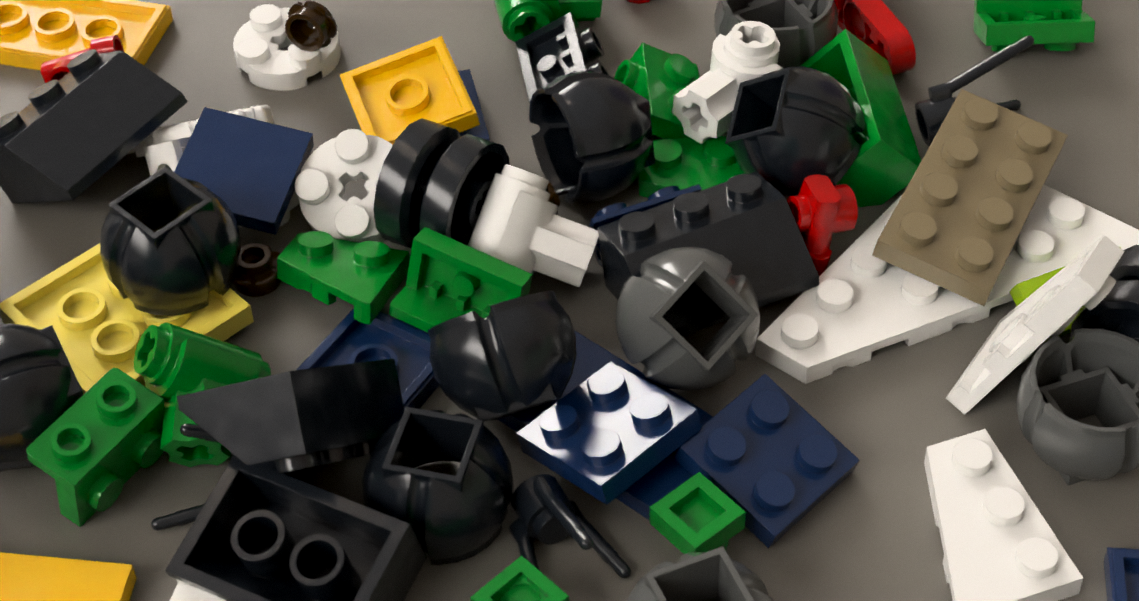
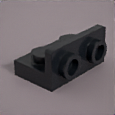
M571 12L515 42L529 103L532 94L537 89L544 88L557 77L578 71H596L609 75L604 65L598 60V58L604 56V50L597 35L591 27L583 30Z

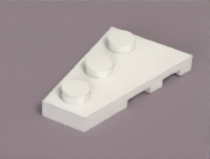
M1103 235L1005 315L993 329L946 399L965 415L1018 365L1026 361L1050 336L1054 337L1061 334L1074 320L1082 306L1089 310L1096 307L1116 284V280L1110 276V273L1124 251L1106 235Z
M986 429L926 448L924 465L935 524L939 527L943 546V567L946 583L950 584L953 601H1059L1079 594L1083 581L1082 575Z

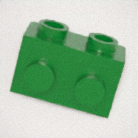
M975 0L973 31L986 46H991V50L994 52L1002 50L1027 35L1034 38V44H1044V48L1047 50L1071 51L1076 49L1077 43L1094 42L1095 20L1082 10V0Z
M642 42L631 59H626L619 65L614 78L649 100L652 134L664 139L690 138L684 134L683 126L679 119L672 114L673 99L675 94L700 78L698 65L692 63L683 55L670 54Z
M424 227L413 239L406 286L390 302L389 315L427 333L430 328L472 311L486 318L490 313L491 305L529 295L533 274Z
M118 368L109 370L26 449L28 461L55 479L60 514L79 527L96 511L103 512L111 507L119 497L123 485L141 467L148 468L153 465L163 453V450L160 449L165 409L164 399Z

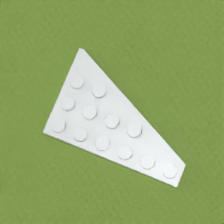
M1044 185L985 306H982L872 256L877 240L901 199V195L819 276L818 286L805 290L757 338L755 356L807 384L832 375L840 367H854L870 361L872 352L903 340L908 346L949 332L958 324L974 323L987 318L991 308L1013 301L1009 291L1016 284L1067 266L1103 235H1106L1117 246H1120L1122 250L1139 245V230Z

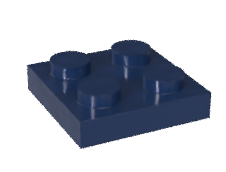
M610 361L516 434L523 453L608 505L702 429V425L696 408Z
M766 374L762 375L706 422L699 432L677 449L674 459L692 476L698 472L702 473L746 512L745 527L768 548L853 473L860 461Z

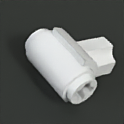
M758 21L740 22L726 36L720 33L713 41L710 70L674 95L672 114L681 122L685 135L702 144L710 137L716 139L726 131L728 132L740 83L783 68L777 65L780 42L770 26Z
M505 164L501 174H494L468 246L531 274L536 271L579 288L599 237L598 230L556 215L558 206L548 201L551 194L546 192L549 180L526 170Z

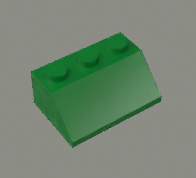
M844 29L801 66L826 72L844 85L852 99L859 104L864 115L865 130L861 133H854L853 138L861 145V148L852 166L835 185H849L855 194L858 207L882 205L908 186L921 163V158L888 61L847 29Z

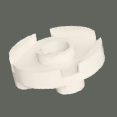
M271 4L257 6L250 12V21L239 29L234 38L233 49L237 67L240 73L242 70L248 73L249 82L263 89L288 91L308 86L307 77L322 71V78H324L338 65L341 56L338 31L336 36L331 38V43L328 46L312 52L304 51L296 47L289 40L285 31V23L289 18L288 12L290 8L279 9ZM288 47V50H279L281 48Z
M348 129L341 132L336 138L323 143L308 157L301 169V173L296 178L294 186L299 198L301 211L314 231L326 232L332 235L333 238L359 243L363 241L382 242L385 240L375 227L373 207L376 185L383 163L393 146L391 143L378 136L366 135L359 129ZM359 179L367 180L364 187L368 195L364 199L360 200L358 197L352 196L345 201L341 198L346 192L344 186L348 182Z

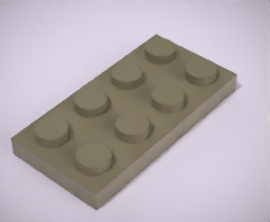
M961 89L878 238L872 256L985 306L1068 135Z

